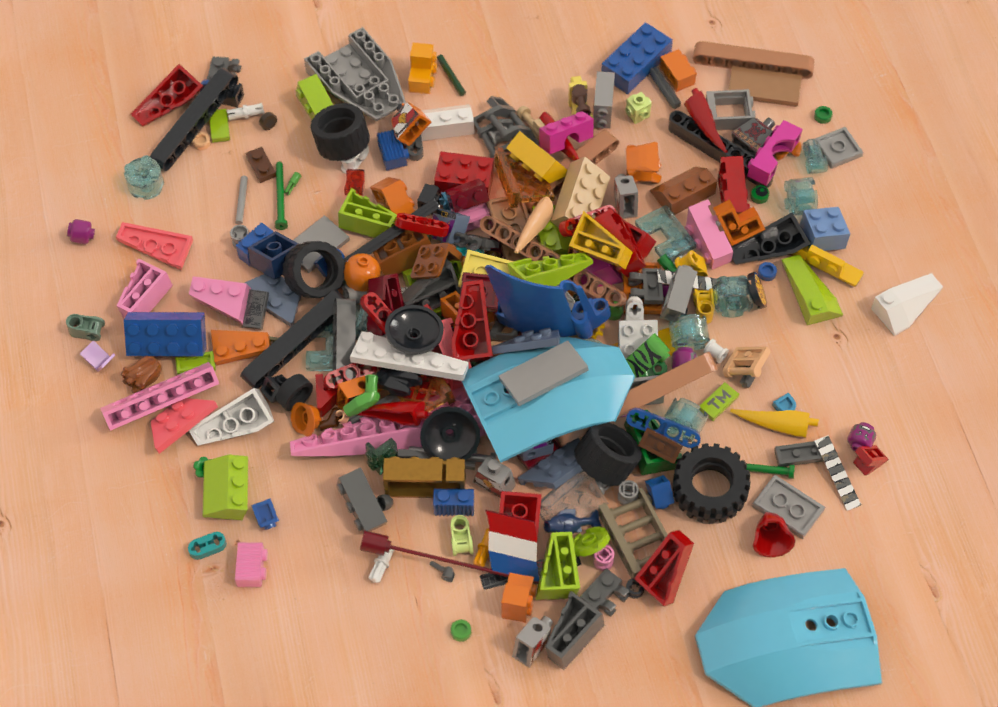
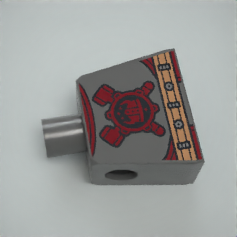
M769 117L763 123L757 118H752L732 132V142L756 157L758 149L764 147L767 137L772 136V128L775 126V122Z

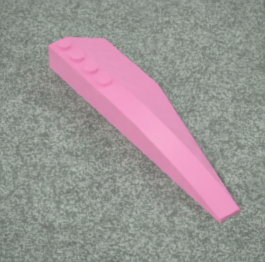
M464 387L452 391L447 389L432 398L424 400L425 411H428V416L442 407H459L468 411L476 419L480 429V437L487 435ZM364 416L360 418L359 422L354 424L349 421L344 423L342 428L336 430L329 428L324 430L321 435L312 434L311 436L291 441V456L361 455L398 451V449H409L411 446L422 447L420 432L425 419L421 420L419 426L400 425ZM448 429V430L446 431V433H447V434H452V433H453V430H452V429Z

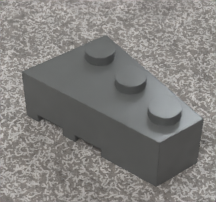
M361 467L339 477L336 484L337 488L346 500L345 504L348 511L353 513L356 519L354 522L358 531L362 530L363 533L364 531L371 532L385 525L387 519Z

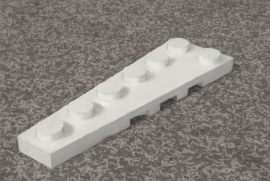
M364 331L361 332L350 355V362L460 381H464L469 368L466 361L432 351L416 355L403 353L395 349L388 342L387 338Z

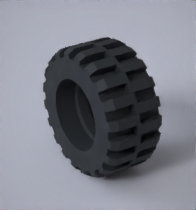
M708 443L702 444V448L695 446L691 448V453L686 451L682 455V460H678L676 470H674L672 491H674L675 502H679L678 507L681 511L686 509L688 517L693 518L695 516L697 521L703 523V520H708V524H715V520H719L722 523L726 521L728 516L731 519L735 517L737 511H741L744 503L747 501L751 481H749L750 471L746 470L747 464L745 460L740 461V455L737 452L732 453L731 448L727 446L721 448L720 444L714 443V446H709ZM705 470L717 471L728 479L730 489L721 496L708 497L695 489L692 483L693 477Z

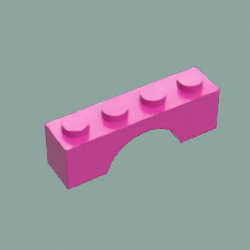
M785 120L779 126L776 125L772 136H768L765 140L764 147H760L755 159L751 158L749 161L747 176L767 186L775 175L778 165L773 154L782 151L792 152L800 141L803 129Z

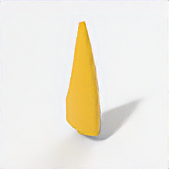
M730 409V412L759 426L803 438L807 436L808 425L818 427L819 419L809 418L810 413Z

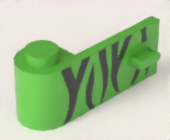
M654 333L627 357L626 361L635 378H638L658 361L663 363L670 356L668 353L670 349Z

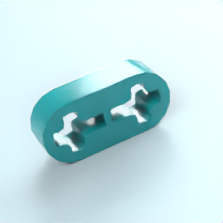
M213 532L194 539L188 545L190 556L193 559L200 560L223 551L227 545L225 536L221 532ZM215 539L219 540V545L214 543ZM199 546L201 552L197 553L195 547Z

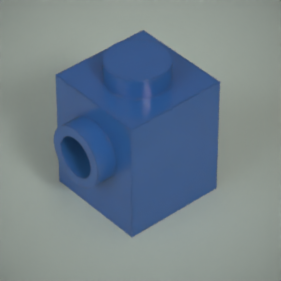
M664 475L645 481L647 493L650 495L655 509H665L670 504L675 503L670 481Z

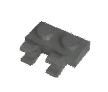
M212 57L207 80H211L220 68L232 71L231 73L237 75L236 73L241 71L240 60L232 59L230 61L229 57Z
M460 232L455 234L460 236V241L454 243L458 247L466 246L467 249L473 251L479 247L481 250L491 251V248H499L500 241Z
M643 268L641 273L630 272L628 285L637 286L642 283V289L631 288L629 298L637 296L641 300L643 299L644 304H663L662 283L658 282L657 269L659 268Z
M606 568L580 598L595 609L601 608L607 615L612 616L616 612V605L607 599L614 594L621 601L625 602L629 597V590L621 585L622 579Z

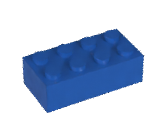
M645 22L601 64V72L615 73L614 86L628 95L649 75L650 68L657 67L660 64V57L672 51L673 39Z
M128 312L124 318L126 356H203L207 349L205 312Z

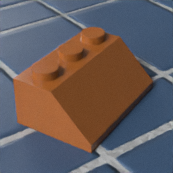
M695 166L651 189L650 192L667 214L672 217L716 194L718 181L707 168Z
M406 230L374 251L373 254L384 276L395 273L399 275L403 271L413 268L421 245L432 243L427 234Z

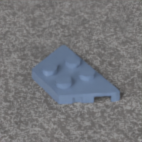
M263 274L245 282L252 290L269 292L266 311L290 327L294 325L301 296H298L289 289V286L284 281L285 278L281 276L273 279Z
M544 328L534 333V330L525 331L521 336L492 346L493 354L558 346L560 345L559 330Z
M577 438L570 441L546 459L541 460L533 468L518 477L519 483L525 485L526 482L534 484V487L556 489L581 472L582 468L578 465L574 455V449L580 439Z

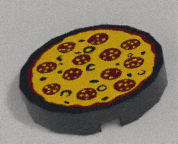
M756 272L749 273L747 280H751L749 290L753 302L758 309L767 307V302L761 280Z

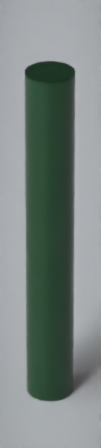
M442 54L438 55L437 60L460 96H464L466 91Z

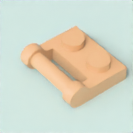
M736 347L723 368L724 376L751 375L752 377H759L761 367L770 354L769 348Z

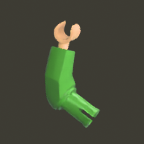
M365 375V392L343 407L344 411H336L335 415L337 417L343 415L338 422L343 424L348 422L349 417L369 409L379 401L380 394L377 392V375Z

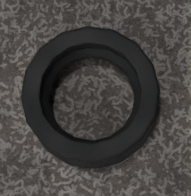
M295 374L280 386L276 394V400L286 411H291L294 404L298 402L305 403L313 391V385L302 374Z

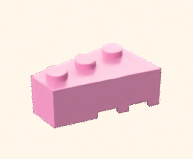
M705 200L688 208L685 231L694 240V246L702 253L705 263L713 270L732 262L733 250L724 231L720 232L716 225L718 218L716 215L712 216L709 210L711 205L709 200Z
M137 260V267L134 273L130 275L129 285L124 288L117 304L123 319L128 312H150L173 286L167 272L145 261Z
M193 276L189 295L195 301L243 325L249 289L251 288L246 283Z

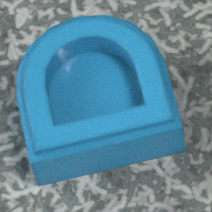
M789 393L773 401L772 404L777 411H795L796 402Z

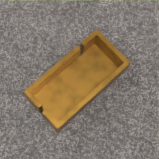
M396 456L384 458L383 484L385 494L397 498H433L434 489H465V459L452 457L447 459V461H443V459L438 457H431L430 459H421L419 457L400 458Z

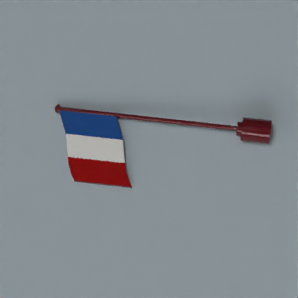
M489 510L485 511L489 523V556L492 569L391 545L392 541L388 540L389 536L364 531L360 551L384 556L385 552L389 553L390 549L505 577H509V573L534 577L535 584H539L540 579L537 565V531L534 521Z

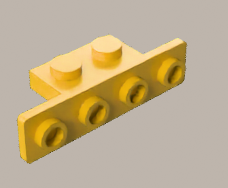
M811 245L810 248L807 246L794 254H790L792 256L800 255L806 263L854 287L857 286L864 274L862 270L814 245Z

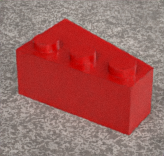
M610 208L594 218L633 252L626 270L615 266L619 273L622 272L626 277H629L630 272H637L646 267L628 223L617 212Z
M680 530L670 532L634 578L663 606L674 603L694 543Z

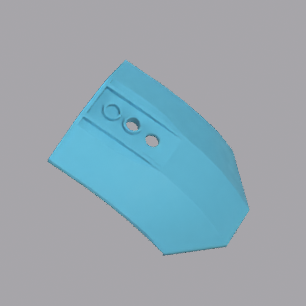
M560 337V344L568 340L588 365L589 371L521 406H518L512 396L506 393L507 389L499 380V375L556 346L503 353L468 369L462 383L500 463L556 437L594 425L612 421L616 422L635 379V375L620 348L573 337Z
M846 568L787 575L745 584L724 591L695 634L705 675L751 707H762L825 692L882 684L877 634L865 597ZM826 619H832L835 622V627L829 626ZM806 621L815 623L816 630L811 631L807 629Z

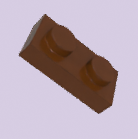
M263 147L245 153L260 183L276 177V172Z
M648 427L638 445L673 464L683 447L682 444Z

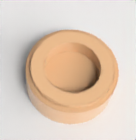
M199 132L192 141L193 146L197 150H205L211 145L210 136L204 132Z

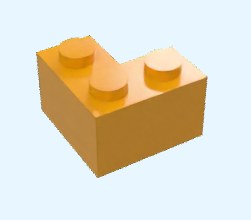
M412 43L410 54L411 69L408 79L409 92L430 94L431 87H434L435 77L433 75L437 73L438 64L435 63L437 52H434V44Z

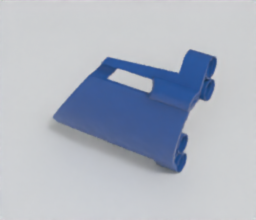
M492 265L485 266L498 299V310L494 312L499 323L520 332L534 330V333L544 328L558 329L560 337L577 335L581 339H588L593 335V329L603 324L611 316L607 300L604 298H587L581 285H577L570 280L561 281L559 286H547L511 276ZM568 290L576 292L580 301L574 304L572 312L565 295Z

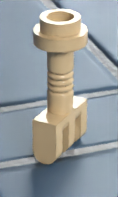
M519 107L517 116L531 126L533 134L539 141V128L545 126L540 119L534 120L530 116L531 110L528 107Z

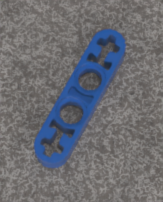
M636 407L630 409L627 413V422L632 427L646 431L647 427L650 428L649 421L656 419L660 422V427L654 431L687 448H693L700 444L701 436L695 429ZM636 412L639 413V418L644 419L645 415L648 416L645 426L642 425L643 421L639 419L633 422V417L630 415H634ZM669 427H676L679 430L678 435L675 437L669 436L667 433ZM682 430H685L684 435L688 437L694 434L697 441H693L692 444L688 443L689 439L683 437V440H679Z

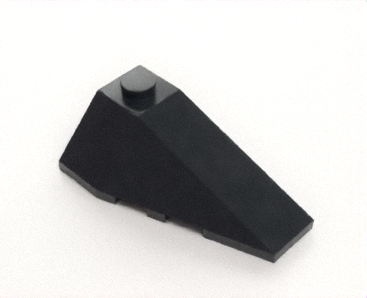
M791 212L764 227V231L731 246L733 250L732 259L736 265L794 254L811 245Z

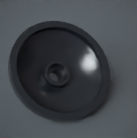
M407 305L400 307L389 315L385 323V335L388 342L395 349L407 354L427 353L436 348L443 337L444 328L440 317L434 311L424 306Z
M453 406L442 407L432 412L423 422L420 432L421 445L430 458L438 457L443 459V461H447V459L457 457L466 461L478 448L480 429L476 419L468 411ZM452 429L453 433L447 434L446 431Z

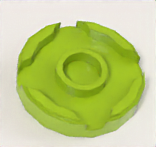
M592 527L585 530L586 533L583 535L581 533L577 534L573 538L575 555L581 557L589 556L603 549L610 541L608 531L604 527Z

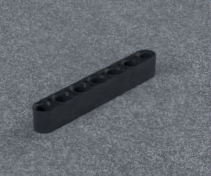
M220 68L154 149L149 161L162 170L168 171L236 87L238 76L224 68Z
M673 111L670 114L668 129L672 134L719 163L721 157L743 156L745 178L755 185H762L766 188L772 185L773 178L766 186L747 176L749 171L747 165L751 158L755 159V156L719 135L727 150V153H725L702 132L690 116L681 111Z
M337 290L331 291L245 367L240 377L252 388L259 389L267 376L270 375L272 377L333 323L334 299L346 298Z

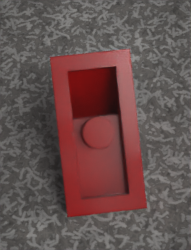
M315 374L317 409L320 417H324L336 405L338 389L329 390L324 385L323 374Z
M876 445L872 447L860 446L855 451L858 457L853 463L866 476L889 459Z

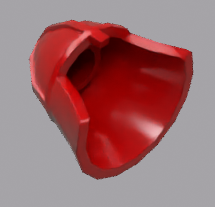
M765 512L757 523L753 543L754 551L764 557H779L793 549L796 541L785 520L776 513Z

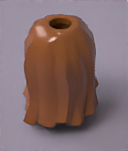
M144 356L132 366L123 368L121 376L124 378L123 383L132 387L131 391L133 394L154 383L160 376L162 368L158 360L153 356Z

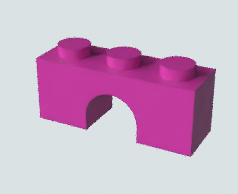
M582 111L539 128V147L552 154L565 149V140L568 136L578 143L593 138L594 119Z

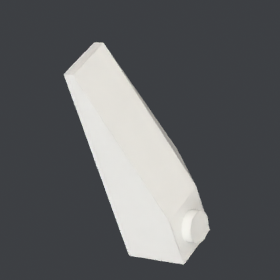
M931 273L892 287L874 298L871 309L889 331L896 336L910 328L915 319L921 315L926 306L943 289V286Z
M253 388L200 421L189 432L197 446L258 432L273 423L274 419L260 389Z

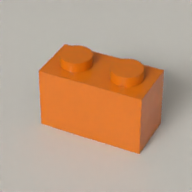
M679 49L660 57L659 68L676 92L695 85L696 69L691 67L686 55L682 54Z

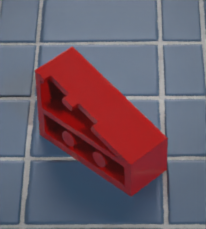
M743 156L721 157L717 178L721 203L730 199L736 213L739 214L750 209V204H747L748 190L745 185Z

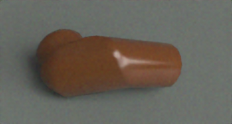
M333 408L329 418L320 421V431L335 428L339 425L340 422L338 420L343 415L337 417L335 413L337 410H341L340 408Z

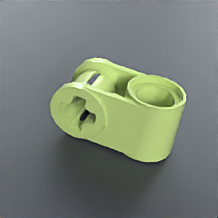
M457 515L451 520L453 556L467 552L473 554L472 536H470L468 519L463 515ZM457 525L465 526V528L461 530H458L455 527Z

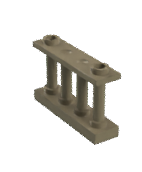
M643 488L639 489L638 499L615 509H609L607 503H603L598 507L599 517L606 531H608L631 579L636 577L651 557L649 556L641 560L635 559L633 555L634 550L658 540L662 543L668 535L651 505L652 499L648 493L645 494ZM641 506L647 515L623 526L618 525L615 521L617 516ZM649 523L652 524L656 533L632 543L626 542L624 538L625 533Z

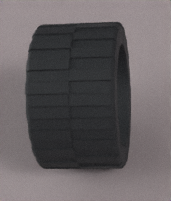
M338 103L330 105L317 113L310 124L319 154L331 161L354 158L362 153L370 142V134L363 112L353 104Z
M310 241L297 244L294 248H291L283 263L284 281L289 286V289L298 296L305 298L326 297L331 291L338 290L342 286V282L345 279V260L340 251L335 246L330 245V243ZM310 252H318L327 264L326 279L319 287L315 288L309 287L301 276L302 261Z
M610 422L589 427L574 449L576 461L582 470L594 478V480L610 486H619L628 478L640 462L642 452L636 440L629 433Z

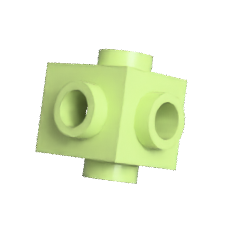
M642 92L627 98L625 111L635 124L650 117L651 100Z

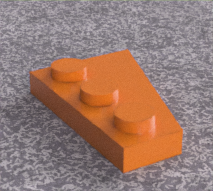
M211 330L214 362L216 365L258 356L271 345L268 332Z

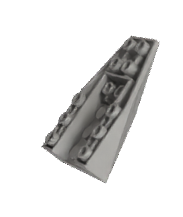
M363 27L348 35V45L326 57L320 51H317L304 58L305 69L310 76L317 74L324 88L332 95L347 104L359 107L365 115L375 121L396 111L399 104L406 103L392 60Z

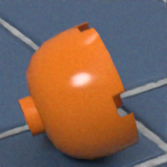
M355 254L345 263L344 278L346 284L356 291H366L368 289V279L381 276L379 263L369 254Z

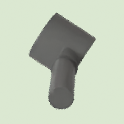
M434 561L430 562L432 567L443 573L441 576L443 580L447 582L453 581L455 573L451 567H443Z

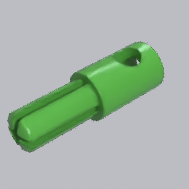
M294 172L284 191L286 195H290L301 178L300 173Z

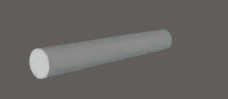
M241 176L235 221L238 225L243 224L247 176Z

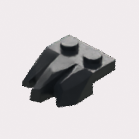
M381 368L376 374L378 376L377 389L388 390L394 396H410L412 392L410 388L422 386L423 382L419 377L423 374Z

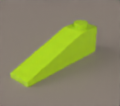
M583 252L564 254L558 259L545 256L543 260L532 261L531 258H526L507 264L511 276L536 284L557 286L561 281L569 279L592 265L593 259Z
M800 255L782 259L806 325L843 316L836 297Z

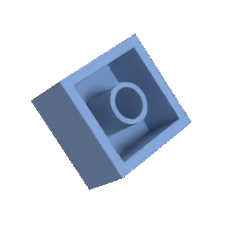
M839 207L803 211L800 226L811 245L824 251L846 249L850 232Z

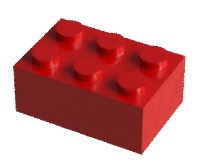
M440 151L434 185L440 188L439 194H441V192H445L447 189L480 179L485 183L489 197L494 174V158Z

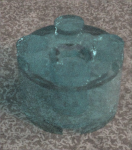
M142 156L125 165L124 176L131 195L136 198L151 199L161 193L164 185L161 168L150 156Z
M813 177L789 179L784 182V189L787 192V198L784 200L785 209H789V213L792 212L794 216L803 215L804 210L817 209L818 196L817 190H814L812 185H815Z
M721 276L717 279L713 286L714 304L717 313L719 311L724 317L734 318L742 316L744 311L748 310L749 312L752 309L753 299L749 290L750 283L746 276Z
M699 314L684 315L678 317V321L673 323L672 319L668 323L671 344L675 351L678 347H694L695 350L704 349L705 344L710 341L705 316L700 318Z
M674 398L664 418L695 429L700 434L709 416L706 411L704 413L700 412L699 409L701 407L694 402L684 398H680L677 401V398ZM672 426L668 428L667 432L675 434L676 432L679 433V430ZM682 430V438L686 437L689 439L688 442H693L695 435L692 434L688 437L684 435L685 430Z

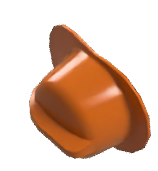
M302 402L294 404L291 409V423L295 431L305 436H311L319 426L320 421H322L318 409L313 405Z

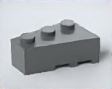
M446 258L441 275L438 278L418 279L402 293L404 306H424L428 304L434 310L441 306V298L455 291L460 294L461 288L458 287L459 282L452 263Z
M570 591L569 599L565 608L562 609L560 619L555 625L546 645L548 658L563 670L605 626L603 614L572 591Z

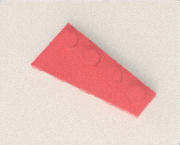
M122 222L116 236L118 242L180 270L183 268L193 242L192 236L125 222Z

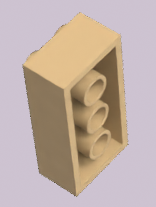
M586 157L571 162L550 222L559 228V224L564 220L581 215L583 211L589 212L600 208L610 176ZM570 225L567 227V229H573V226Z

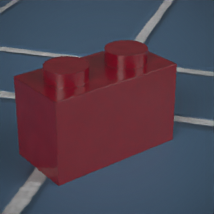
M480 179L445 190L449 206L455 213L490 201L485 183Z

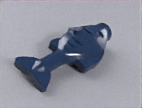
M565 509L558 512L550 520H546L544 522V530L547 533L572 532L573 534L582 532L581 526L601 527L599 512L596 509L589 517L578 518L575 509Z

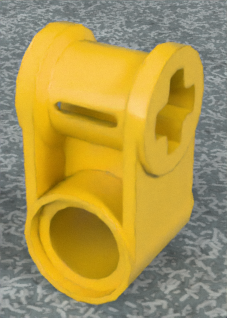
M693 250L689 251L682 258L678 257L675 259L676 268L679 265H687L697 271V276H708L705 258L696 254Z
M713 288L709 290L694 289L693 302L696 320L703 325L712 322L714 314Z

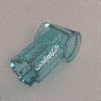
M808 139L802 146L806 157L807 173L827 172V158L822 155L819 142L815 139Z

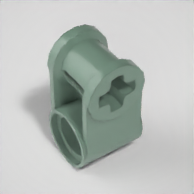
M72 314L67 317L66 325L69 334L74 338L99 341L101 339L100 332L102 327L105 326V321L96 316Z

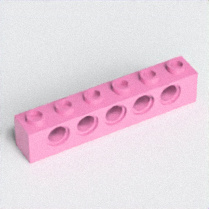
M207 362L100 409L111 431L219 384L212 365Z

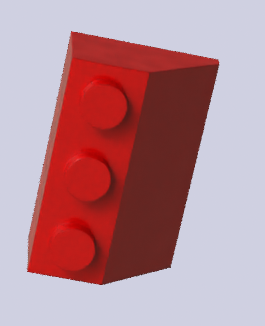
M501 491L499 513L534 521L538 541L542 494Z

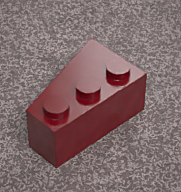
M398 273L368 279V293H376L392 312L404 306ZM372 298L368 299V305L372 304ZM380 311L379 319L385 322L387 315L385 312ZM367 314V332L378 336L385 335Z

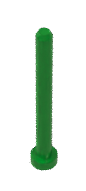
M278 161L276 163L277 220L275 221V228L285 230L288 227V222L285 220L283 163Z
M746 463V470L750 472L788 475V478L794 479L795 465L779 467Z

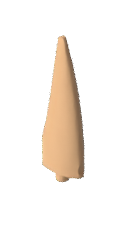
M549 197L542 198L532 211L521 232L514 251L515 253L521 251L546 227L552 218L553 204Z

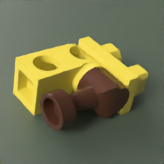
M581 76L571 77L568 105L571 108L572 115L583 111L593 118L590 107L587 105V81H582Z

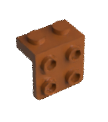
M450 243L421 245L410 277L412 279L438 278L441 275L446 258L449 261H460L462 253Z

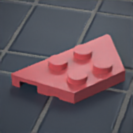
M185 398L158 414L151 421L154 446L159 454L217 409L216 402Z

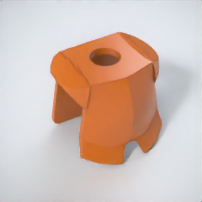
M651 142L638 146L628 145L626 147L627 176H633L635 183L642 181L659 184L662 176L656 173L661 168L658 156V143Z

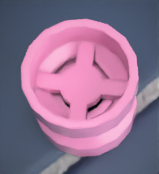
M609 545L594 553L593 563L599 571H604L606 568L609 570L613 566L614 550Z

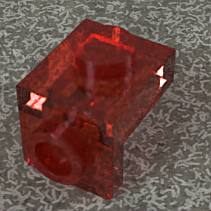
M347 169L344 195H348L351 188H353L357 194L363 196L365 188L364 169Z

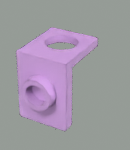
M92 341L80 353L97 372L115 356L114 353L109 356L95 341Z

